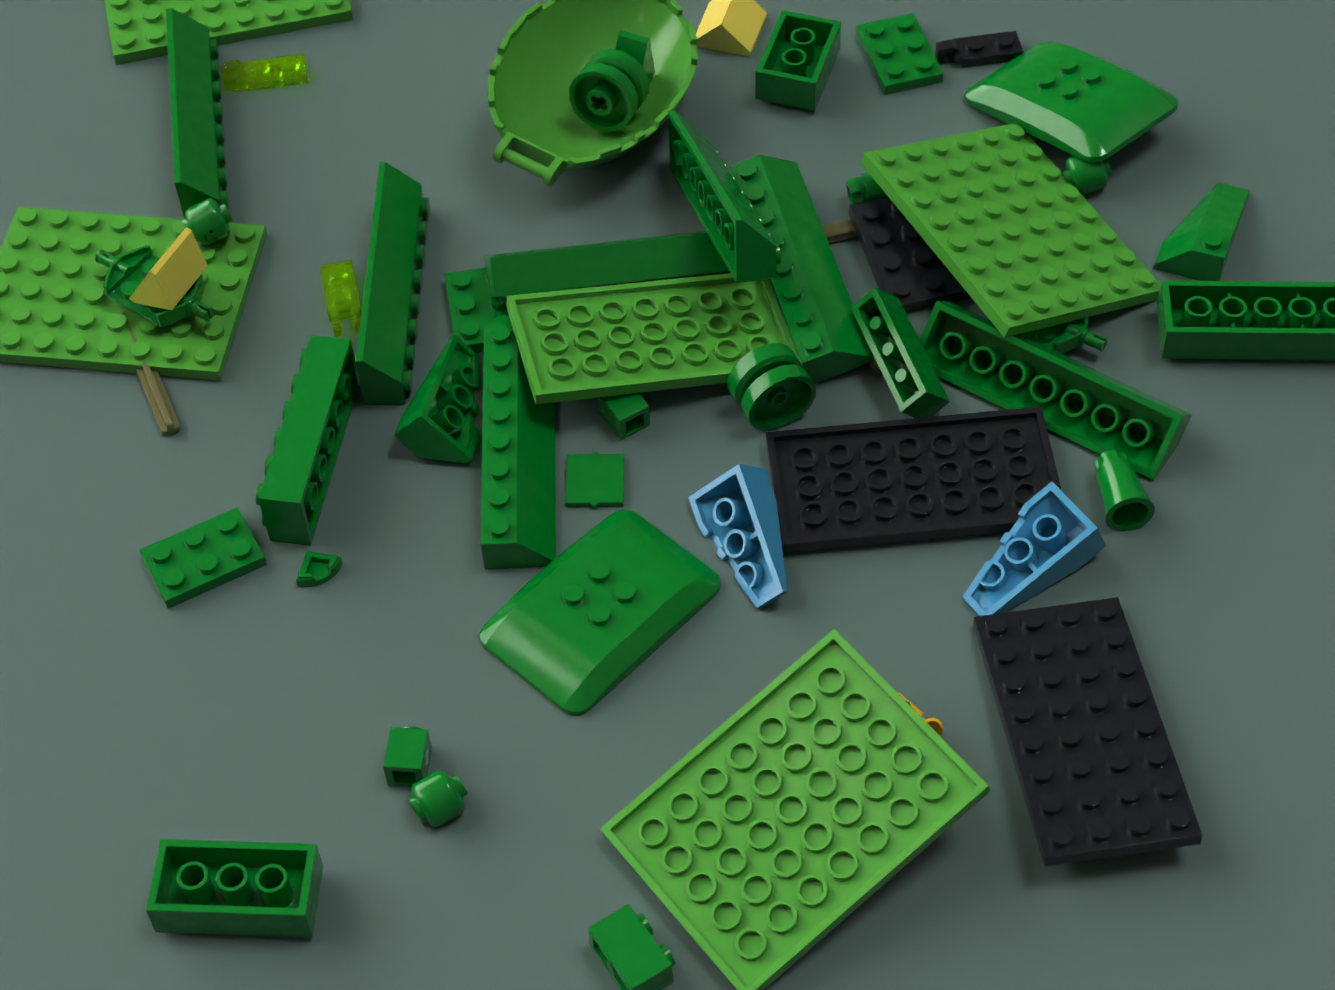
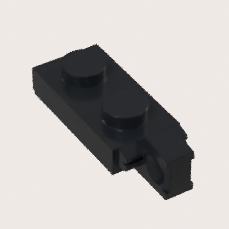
M1017 31L949 39L937 42L935 57L939 64L955 62L961 64L962 68L1006 63L1023 54Z

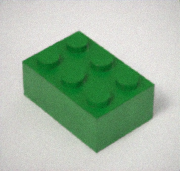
M782 10L755 71V99L815 111L840 51L841 21Z

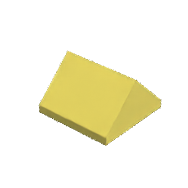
M712 0L709 2L696 32L698 39L697 47L751 57L766 21L767 12L755 0Z
M186 227L129 298L132 302L171 311L208 267L192 230Z

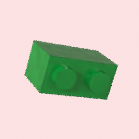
M629 904L588 927L590 947L620 990H662L674 983L672 966L675 965V960L665 944H657L652 937L654 934L653 929L647 918L642 913L637 915Z

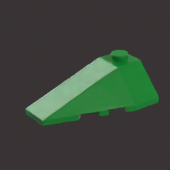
M1218 182L1162 242L1154 269L1200 281H1220L1250 190Z
M455 334L447 341L404 411L394 437L419 458L468 463L472 460L479 441V429L475 427V416L479 414V404L475 403L474 390L479 387V355Z

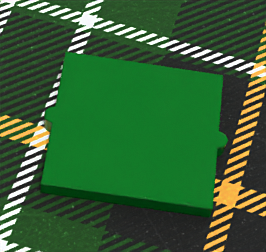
M595 451L592 454L567 455L565 506L591 507L593 510L598 509V507H624V454H599V452Z

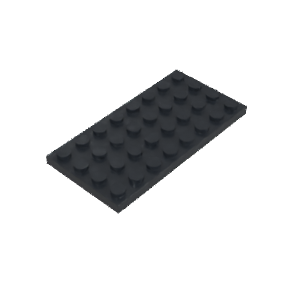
M1042 407L766 432V446L772 487L777 500L783 553L1010 532L1019 518V511L1028 500L1052 481L1061 490Z
M1115 597L974 617V631L1044 866L1201 844L1202 832L1119 598Z

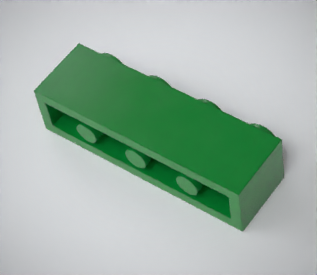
M876 287L855 303L851 310L900 412L913 418L932 417L950 403V400L899 298Z

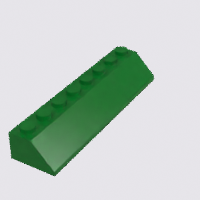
M173 8L166 9L174 184L185 219L187 208L207 198H213L219 206L225 203L229 209L227 190H223V187L228 186L225 167L221 168V164H226L224 145H220V142H225V135L222 123L218 124V121L224 120L221 102H217V99H222L219 80L216 81V78H221L218 59L214 60V58L219 57L217 39H211L208 27Z
M675 110L668 111L670 171L736 283L776 278V264L781 263L780 247L778 244H774L769 229L764 228L760 215L755 214L751 201L746 200L742 187L736 184L733 173H729L725 160L720 159L717 148L711 145L706 135Z
M757 155L729 166L736 184L742 187L746 200L751 201L755 214L760 215L762 225L765 229H769L774 244H778L780 247L781 263L776 264V278L770 279L803 368L814 384L873 362V355L851 310L853 304L797 162Z
M379 162L356 354V365L365 405H405L407 391H412L413 375L412 371L409 370V365L415 364V346L411 343L412 339H417L418 323L417 319H414V314L420 313V295L416 293L417 289H422L423 286L422 269H419V264H425V247L421 245L422 240H427V222L424 221V217H429L430 214L429 197H423L422 184L386 162Z
M706 231L484 255L490 293L492 297H499L500 303H505L507 296L618 285V283L648 282L653 279L662 278L663 280L677 279L688 275H695L696 277L707 276L723 271L730 273Z
M936 301L920 338V342L938 377L1007 410L1042 407L1048 430L1100 455L1112 449L1125 452L1135 471L1153 480L1178 447L1192 417L1190 413L1020 334L1004 338L990 320L951 302Z
M512 324L484 325L481 550L485 570L546 567L556 558L555 402L535 404Z

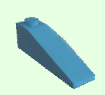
M738 464L688 497L699 530L705 537H709L718 549L716 553L721 560L728 562L735 572V579L756 608L761 609L788 593L777 500L766 469Z
M1053 481L1023 505L1018 513V520L1009 533L1005 532L999 541L1001 545L992 559L984 563L962 596L978 616L1009 611L1078 570L1106 547L1096 525Z

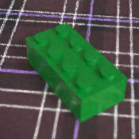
M160 839L146 912L155 932L313 938L323 873V864L317 844Z

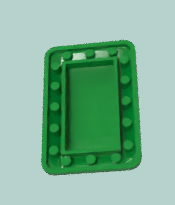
M1051 41L1040 42L1032 46L1023 54L1015 57L969 87L965 92V100L969 105L1008 124H1017L1026 133L1087 162H1100L1108 159L1172 115L1178 108V100L1175 96L1145 78L1093 54Z
M618 510L581 536L513 595L481 628L479 634L481 644L488 652L568 715H584L707 605L720 591L721 581L719 575L712 568L632 510Z

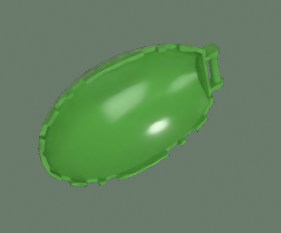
M548 0L543 4L538 1L530 7L509 29L498 47L494 62L492 61L487 83L488 107L494 125L502 138L494 151L493 160L500 163L506 161L543 179V183L551 187L564 171L578 170L607 163L634 149L668 119V111L677 109L694 79L698 62V39L693 23H688L683 16V8L674 0ZM620 30L650 38L655 73L649 85L647 98L635 112L629 123L618 131L605 132L594 129L583 122L574 112L569 100V87L576 75L584 68L588 60L600 50L616 49Z

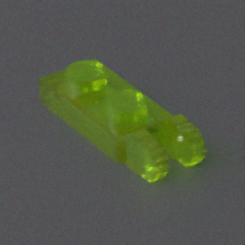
M305 53L244 61V63L236 59L222 63L221 66L223 89L232 92L234 90L254 91L308 82Z
M352 260L320 265L329 321L332 322L335 337L342 336L343 327L341 320L351 318L355 333H359L361 306Z

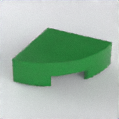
M307 551L296 578L298 587H313L329 581L341 569L343 565L341 557Z

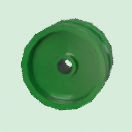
M616 49L600 50L588 60L584 68L573 79L569 87V100L574 112L592 128L605 132L618 131L629 123L635 112L649 94V79L641 64L626 52Z
M782 343L766 344L753 349L735 364L727 379L728 390L741 407L742 412L753 428L761 431L777 430L791 424L810 408L816 397V385L802 367L792 349Z

